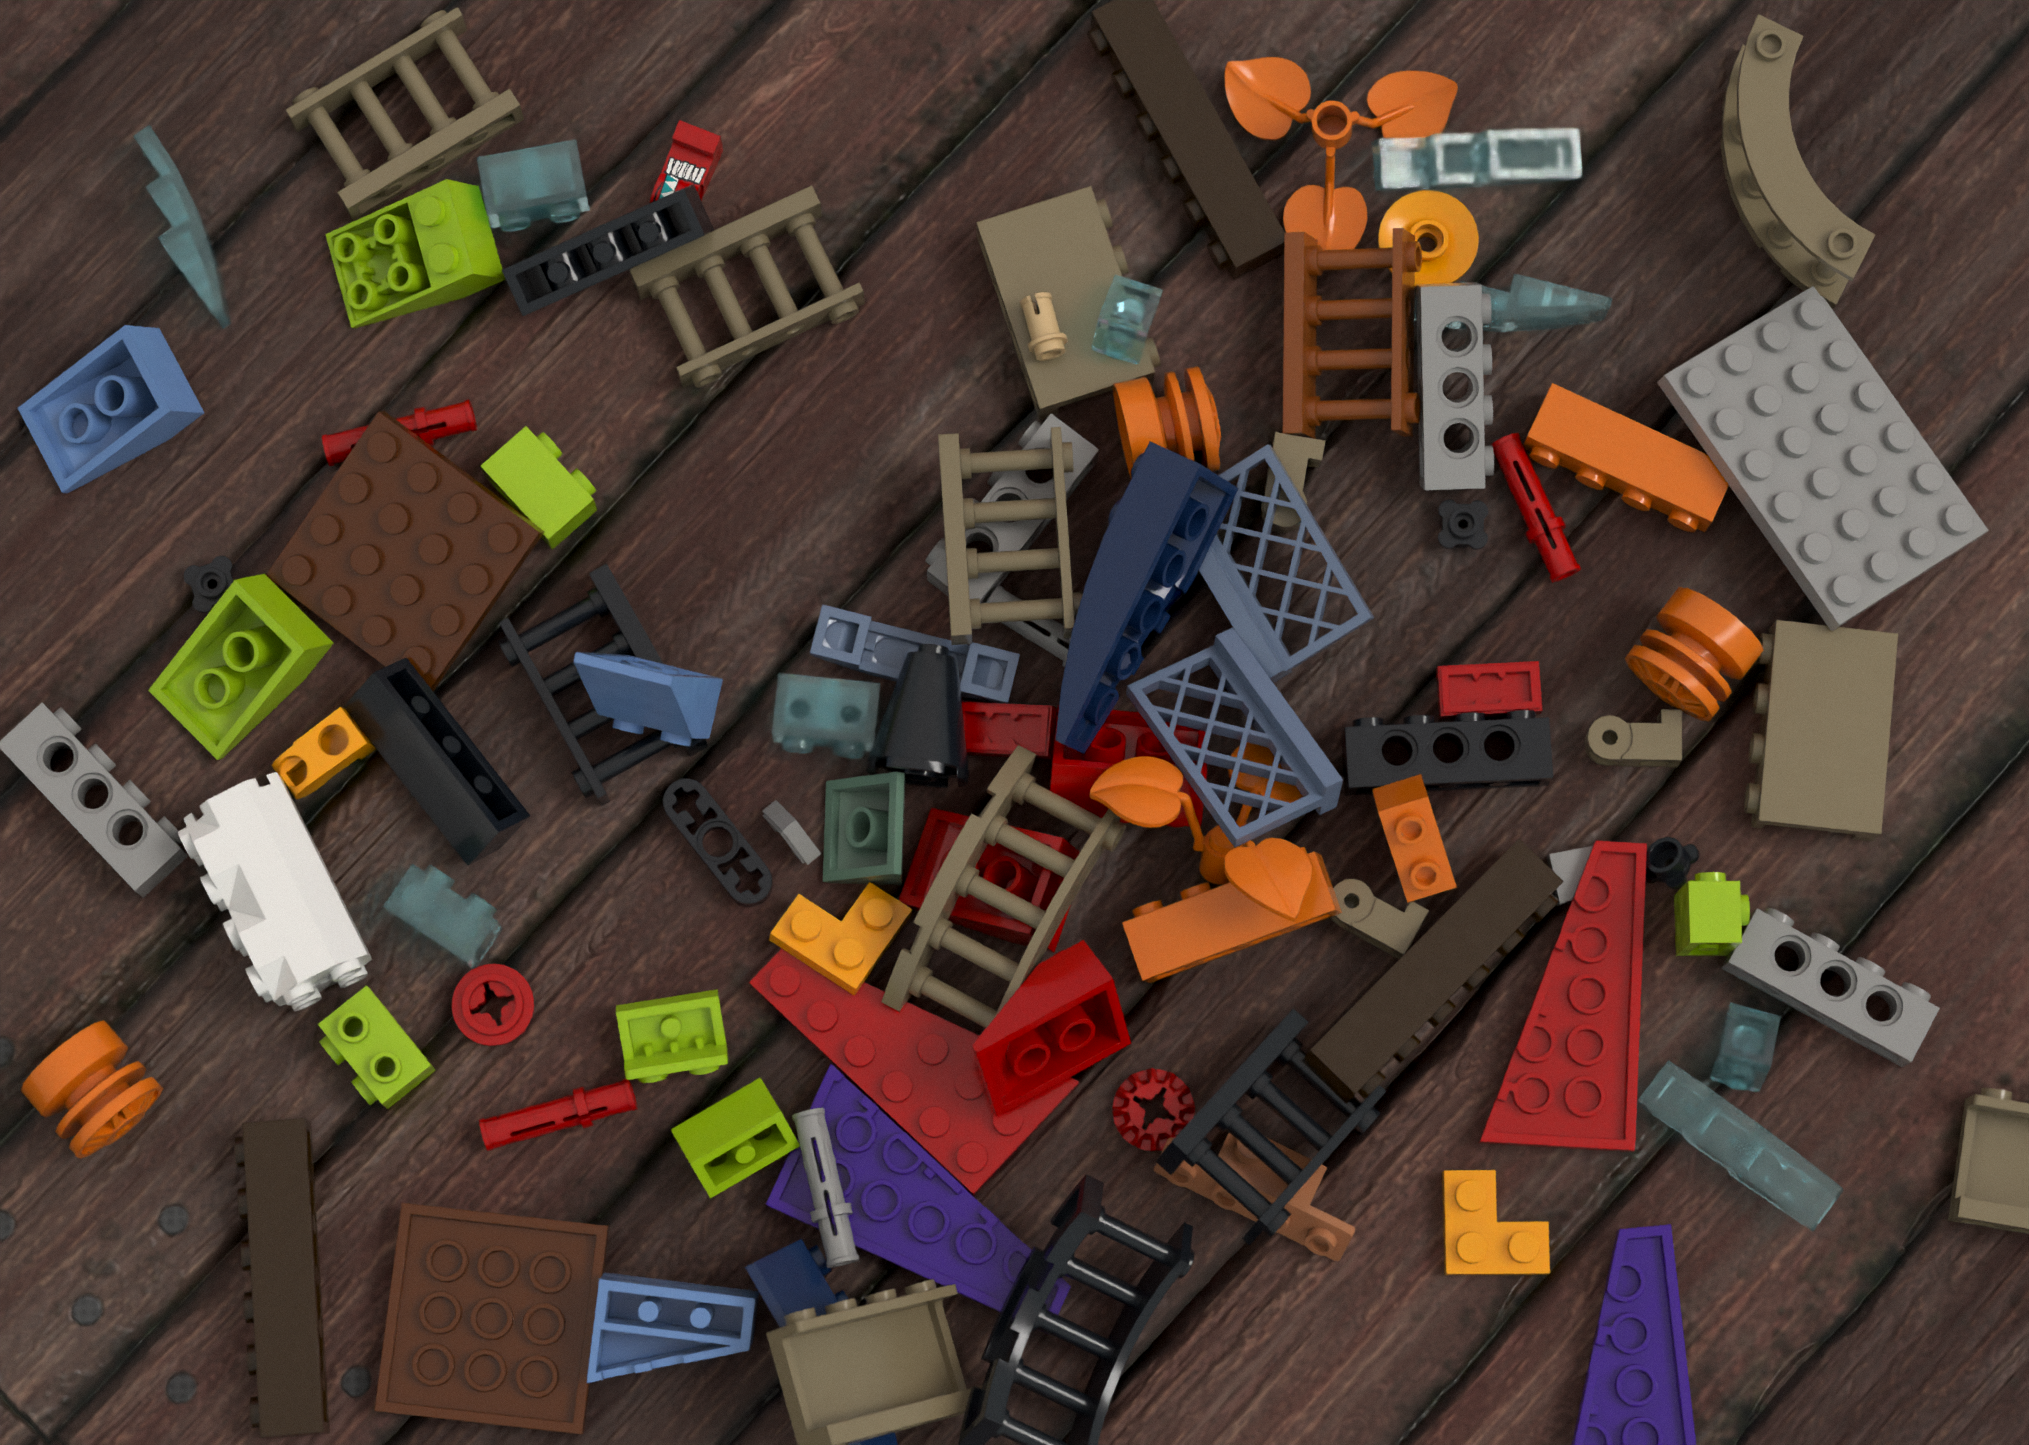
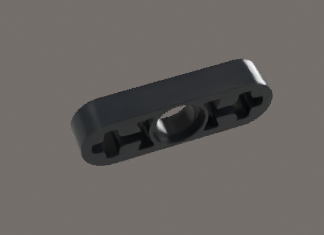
M687 778L673 782L666 789L663 797L666 815L736 903L745 907H755L764 903L769 898L773 889L772 876L766 864L701 783ZM682 791L687 796H691L694 793L700 796L695 804L704 819L710 811H713L717 816L704 822L694 835L688 831V828L697 825L692 816L686 810L678 814L674 811L678 806L676 795ZM714 829L726 830L733 838L731 850L721 857L709 855L703 847L705 836ZM741 851H745L749 856L739 860L746 872L750 875L759 872L763 876L758 881L761 890L755 895L749 890L742 893L736 890L741 882L732 867L726 875L722 874L719 868L733 863Z

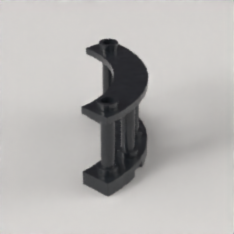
M1085 1174L1050 1220L1051 1224L1058 1228L1044 1250L1036 1246L1033 1247L1003 1304L981 1358L990 1363L982 1389L976 1386L971 1388L958 1445H985L991 1437L996 1439L1000 1435L1020 1445H1098L1112 1395L1136 1341L1166 1292L1175 1280L1183 1278L1192 1266L1195 1256L1194 1250L1191 1249L1193 1226L1184 1222L1167 1243L1106 1214L1105 1207L1101 1205L1104 1182ZM1097 1232L1154 1261L1138 1285L1134 1286L1074 1257V1252L1087 1234L1093 1235ZM1067 1276L1125 1304L1108 1339L1047 1310L1045 1301L1058 1278L1061 1279ZM1038 1328L1098 1357L1084 1393L1023 1364L1021 1355L1031 1331L1033 1332ZM1014 1383L1077 1413L1068 1443L1009 1416L1010 1412L1006 1409L1011 1386Z

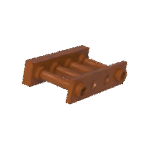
M1393 228L1392 248L1323 250L1320 245H1317V239L1305 232L1285 233L1284 434L1315 439L1316 426H1320L1322 421L1391 419V431L1403 437H1413V423H1419L1421 416L1420 397L1418 393H1414L1415 272H1420L1422 267V250L1419 241H1415V236L1404 228ZM1392 268V298L1322 300L1321 296L1317 295V276H1321L1324 270ZM1392 318V348L1322 350L1319 345L1316 346L1317 326H1321L1325 320ZM1391 368V398L1321 401L1320 396H1316V376H1320L1322 371Z

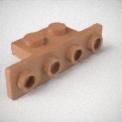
M1228 1133L1218 1156L1273 1204L1289 1185L1233 1135ZM1168 1138L1163 1148V1151L1167 1148V1146L1171 1143V1141L1174 1138ZM1267 1138L1302 1170L1312 1160ZM1184 1161L1170 1175L1156 1163L1154 1171L1167 1178L1171 1183L1180 1187H1186L1214 1201L1221 1208L1235 1211L1255 1222L1258 1221L1251 1212L1197 1164L1191 1167ZM1321 1165L1285 1205L1284 1208L1291 1215L1275 1233H1279L1306 1246L1317 1255L1326 1256L1334 1261H1340L1356 1229L1352 1225L1310 1205L1327 1169L1326 1166Z

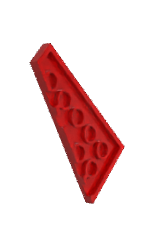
M1595 841L1593 843L1478 1143L1622 1152L1635 1151L1647 843Z
M782 948L749 982L752 988L973 1196L1079 1084V1081L1069 1077L997 1117L992 1111L972 1049L973 1043L980 1035L908 1002L900 1011H897L882 1003L884 991L865 982L854 996Z

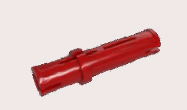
M470 399L426 411L425 406L415 408L414 414L395 418L430 446L434 445V440L468 431H477V423ZM369 425L330 435H322V444L329 467L345 461Z
M1512 433L1496 440L1490 446H1493V452L1529 529L1525 535L1530 544H1536L1542 560L1548 569L1552 583L1558 582L1578 573L1581 567L1577 563L1563 532L1566 528L1563 518L1561 516L1556 517L1540 479L1522 445L1519 433ZM1516 466L1519 467L1534 501H1530L1515 469ZM1537 514L1541 515L1556 549L1551 547Z
M625 1078L622 1081L586 1091L582 1086L573 1089L572 1095L486 1119L482 1118L479 1119V1126L487 1151H492L495 1148L536 1138L569 1127L582 1125L584 1129L594 1126L595 1120L631 1110L635 1111L638 1108L631 1081Z

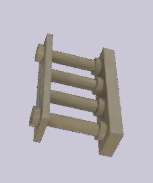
M458 7L448 13L442 10L430 15L422 22L420 30L323 88L313 87L303 91L292 101L293 106L286 109L288 117L297 132L310 124L312 125L345 177V188L338 191V195L353 221L360 219L524 120L521 106L512 91L508 89L500 95L498 92H491L459 42L457 36L466 32L467 27ZM439 47L475 102L472 107L473 111L458 120L454 117H448L414 64L415 61ZM395 73L398 74L432 128L430 131L431 136L415 146L412 143H405L371 89ZM352 99H355L389 153L387 157L388 162L372 172L369 169L363 170L329 116L330 112Z
M812 186L629 269L632 283L640 299L642 300L648 296H652L653 299H659L688 359V362L676 367L683 388L693 383L696 388L711 384L723 375L721 370L831 320L832 324L847 321L859 313V306L865 304L864 291L860 283L843 289L813 228L816 225L815 220L822 217L821 203ZM787 232L789 236L796 237L825 296V299L799 311L768 250V247L771 245L770 240ZM743 254L744 257H750L780 318L753 332L722 270L726 265L724 261ZM696 274L698 278L705 279L734 341L708 353L677 292V289L680 287L679 282Z
M1051 427V448L970 453V448L960 449L959 433L938 435L951 645L972 644V629H982L981 624L1047 619H1062L1064 638H1071L1083 595L1082 592H1072L1064 473L1074 472L1072 442H1062L1061 427ZM1052 468L1054 498L973 503V498H963L962 479H972V473ZM1056 519L1057 548L977 553L976 548L966 549L965 529H975V523ZM1059 568L1061 598L980 603V598L970 599L968 579H978V573Z

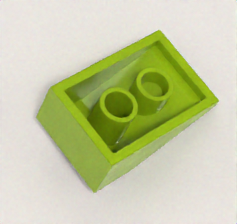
M265 574L236 579L148 691L217 760H220L307 678L334 643Z

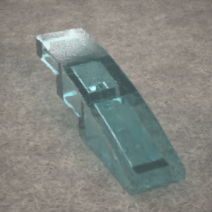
M148 125L133 137L143 154L160 175L159 178L146 186L151 198L172 226L171 229L159 236L158 240L221 328L224 329L231 324L222 273L206 225L178 168L151 126Z
M1579 128L1485 130L1481 133L1432 134L1426 138H1379L1372 141L1375 191L1472 188L1583 178Z
M1514 274L1508 292L1482 286V294L1489 293L1491 298V323L1483 324V331L1547 330L1602 321L1611 307L1612 298ZM1416 289L1414 294V322H1416ZM1454 321L1445 326V328L1467 330L1466 326L1460 321Z
M1669 1060L1638 1099L1643 1109L1682 1134L1687 1143L1726 1168L1730 1176L1811 1231L1815 1230L1844 1191L1840 1185L1755 1120Z

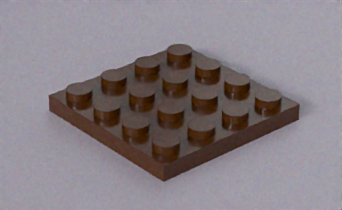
M378 411L266 576L385 667L403 658H407L432 691H434L545 531L387 412Z
M401 1203L374 1411L584 1435L590 1383H587L598 1285L600 1277L604 1274L609 1226Z

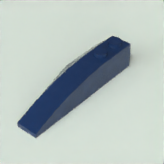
M1151 441L1145 452L1140 454L1135 460L1131 470L1132 479L1122 499L1118 500L1110 511L1109 526L1104 534L1086 581L1071 634L1061 685L1056 741L1085 754L1119 700V694L1115 687L1120 680H1125L1131 675L1134 676L1143 662L1144 657L1141 654V646L1152 630L1161 633L1170 619V615L1164 610L1177 590L1185 594L1194 581L1239 489L1203 465Z
M802 1239L745 1267L780 1328L786 1326L784 1316L815 1308L818 1317L826 1315L825 1306L848 1299L843 1289L833 1294L823 1277L832 1272L831 1268H827L826 1259L817 1244L807 1249ZM894 1432L848 1445H898Z

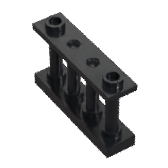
M607 563L589 573L594 588L587 591L588 597L517 635L510 620L507 618L499 622L505 637L497 641L511 667L519 663L522 664L575 758L579 768L571 773L584 797L588 798L595 794L601 806L610 802L602 786L603 783L671 745L675 749L682 746L660 740L662 731L656 730L591 766L577 740L613 721L614 718L598 715L595 708H592L566 722L553 696L582 681L574 662L542 679L528 654L598 614L601 618L610 614L619 631L611 635L612 641L590 653L630 655L663 664ZM692 738L690 746H685L691 757L706 749L708 744L706 739Z
M1294 1009L1289 1012L1192 1118L1156 1160V1163L1170 1175L1184 1161L1191 1167L1197 1164L1251 1212L1258 1221L1242 1238L1248 1245H1251L1262 1231L1270 1237L1275 1234L1291 1215L1284 1208L1285 1205L1352 1130L1361 1136L1381 1114L1374 1105L1386 1092L1379 1085L1363 1103L1354 1096L1345 1104L1302 1062L1306 1053L1300 1049L1303 1043L1296 1037L1308 1024V1021ZM1275 1061L1282 1067L1286 1064L1289 1065L1348 1118L1333 1136L1271 1082L1273 1076L1267 1070ZM1245 1094L1252 1100L1258 1097L1318 1151L1303 1170L1240 1115L1243 1109L1237 1103ZM1215 1127L1222 1134L1227 1130L1289 1185L1273 1204L1210 1149L1213 1143L1206 1137Z

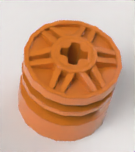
M1198 366L1185 368L1186 392H1181L1175 373L1173 371L1166 372L1164 376V396L1155 397L1152 386L1146 377L1113 383L1117 424L1130 479H1132L1131 470L1135 460L1140 454L1145 452L1150 441L1194 461L1193 452L1198 451L1204 467L1210 471L1219 470L1221 431L1213 395L1205 384Z
M1678 587L1656 617L1660 626L1668 635L1657 630L1646 629L1640 638L1643 646L1634 645L1625 657V661L1633 673L1657 697L1672 707L1682 710L1687 715L1709 722L1720 709L1717 701L1725 702L1732 693L1729 684L1720 674L1731 679L1741 680L1763 652V647L1752 631L1721 605L1694 590Z
M104 1020L91 1024L60 1045L31 1072L21 1088V1092L45 1118L58 1114L65 1109L69 1110L59 1122L55 1132L62 1139L74 1136L69 1148L80 1159L90 1156L101 1148L114 1143L129 1132L144 1117L146 1111L155 1103L163 1090L162 1086L153 1077L141 1080L147 1069L139 1061L128 1064L119 1070L115 1069L126 1055L128 1046Z

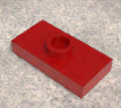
M1539 661L1437 666L1436 668L1439 719H1452L1457 714L1472 712L1484 713L1485 717L1505 716V713L1517 710H1533L1536 714L1542 713Z
M962 702L967 755L1010 757L1019 745L1035 753V758L1052 759L1057 709L1054 706Z

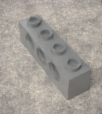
M1476 282L1416 284L1418 394L1421 402V416L1418 423L1420 487L1424 490L1485 488V476H1493L1494 474L1493 446H1485L1484 426L1493 424V401L1491 395H1484L1483 375L1492 374L1491 345H1483V324L1491 323V298L1489 293L1482 294V285ZM1460 321L1467 328V340L1457 349H1448L1442 342V331L1447 324ZM1455 372L1464 373L1469 384L1466 394L1456 400L1447 399L1442 388L1445 378ZM1455 423L1465 424L1469 430L1467 444L1458 450L1448 449L1443 439L1446 429Z
M1050 414L1043 424L1037 420L1034 421L1023 434L1018 445L1023 448L1022 450L1051 448V427H1061L1062 442H1072L1074 472L1064 473L1067 501L1098 462L1099 449L1053 414ZM1026 470L993 472L987 482L992 489L981 502L1054 498L1053 477L1048 482L1040 484L1031 481L1025 473ZM975 498L973 499V503H981ZM1052 519L1021 520L1012 523H975V529H965L966 546L973 541H983L991 547L993 552L1028 550ZM942 538L929 553L925 562L930 565L927 570V581L948 596L945 538ZM1011 571L978 573V579H968L970 599L980 598V603H986L995 588L1002 584Z
M41 703L0 740V749L131 888L144 898L188 857L179 846L182 841L178 835L177 828L165 816L156 822L144 810L151 801L130 779L122 786L109 773L116 764L96 743L87 749L75 737L82 728L62 707L52 713ZM61 749H71L74 754L72 765L63 772H53L50 767L52 756ZM96 785L107 786L108 798L104 805L96 809L86 808L85 795L88 790ZM132 821L141 822L143 834L140 840L133 845H122L119 841L121 828Z
M1767 908L1763 912L1756 909L1750 914L1749 924L1744 925L1742 928V943L1728 954L1721 969L1900 1067H1904L1913 1061L1940 1009L1929 1002L1931 998L1929 993L1908 982H1903L1902 986L1891 982L1883 977L1885 970L1872 961L1858 957L1855 962L1838 953L1840 946L1824 935L1813 932L1809 937L1792 928L1794 921L1778 910ZM1786 946L1796 952L1799 959L1796 971H1785L1777 965L1775 961L1777 947ZM1824 971H1833L1842 978L1844 991L1841 996L1828 995L1822 989L1820 978ZM1869 996H1879L1887 1002L1889 1017L1886 1021H1876L1869 1016L1866 1009V1002Z

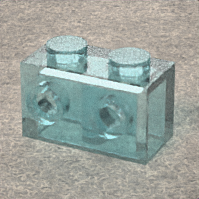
M576 139L477 157L485 207L491 228L501 227V230L506 232L519 231L528 228L531 225L530 221L550 218L552 222L556 223L568 222L579 218L580 212L590 211Z
M778 673L772 727L773 741L782 743V749L789 752L811 753L813 746L833 748V755L862 758L864 751L871 752L877 736L881 699L880 683Z
M412 864L383 907L391 916L470 969L476 968L503 930L500 923L493 918L497 909L474 893H471L466 900L452 891L450 888L455 881L434 866L429 864L426 870L423 871Z

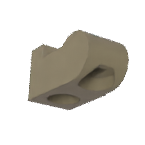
M1275 432L1272 448L1307 505V499L1303 492L1307 466L1320 467L1325 440ZM1269 465L1263 496L1271 497L1275 475ZM1281 487L1279 500L1290 502ZM1262 502L1261 505L1263 522H1265L1269 505L1267 502ZM1277 505L1271 530L1277 533L1292 532L1300 526L1301 518L1295 509Z
M1661 709L1657 716V723H1626L1616 716H1602L1593 722L1586 734L1584 741L1585 751L1592 761L1604 766L1677 768L1682 761V710Z
M1345 879L1337 883L1333 888L1342 913L1332 916V921L1339 927L1397 959H1400L1408 951L1429 910L1413 901L1409 903L1405 912H1402L1374 897L1370 887L1357 879Z

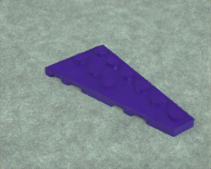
M830 1064L810 1109L824 1108L825 1110L824 1116L836 1159L845 1203H851L853 1214L848 1217L855 1247L927 1280L934 1279L935 1283L944 1287L955 1284L958 1294L1000 1312L1032 1250L1002 1224L993 1213L974 1198L907 1133L889 1119L866 1095L861 1093L837 1068ZM815 1140L814 1147L821 1172L822 1181L825 1182V1176L822 1168L817 1142ZM798 1147L789 1153L766 1206L819 1230L818 1223H812L810 1212L815 1209L801 1149ZM827 1193V1203L832 1218L834 1233L836 1236L838 1232L831 1208L829 1193ZM1063 1278L1057 1279L1045 1301L1047 1310L1057 1315L1071 1288Z
M1671 1224L1617 1230L1572 1445H1696Z

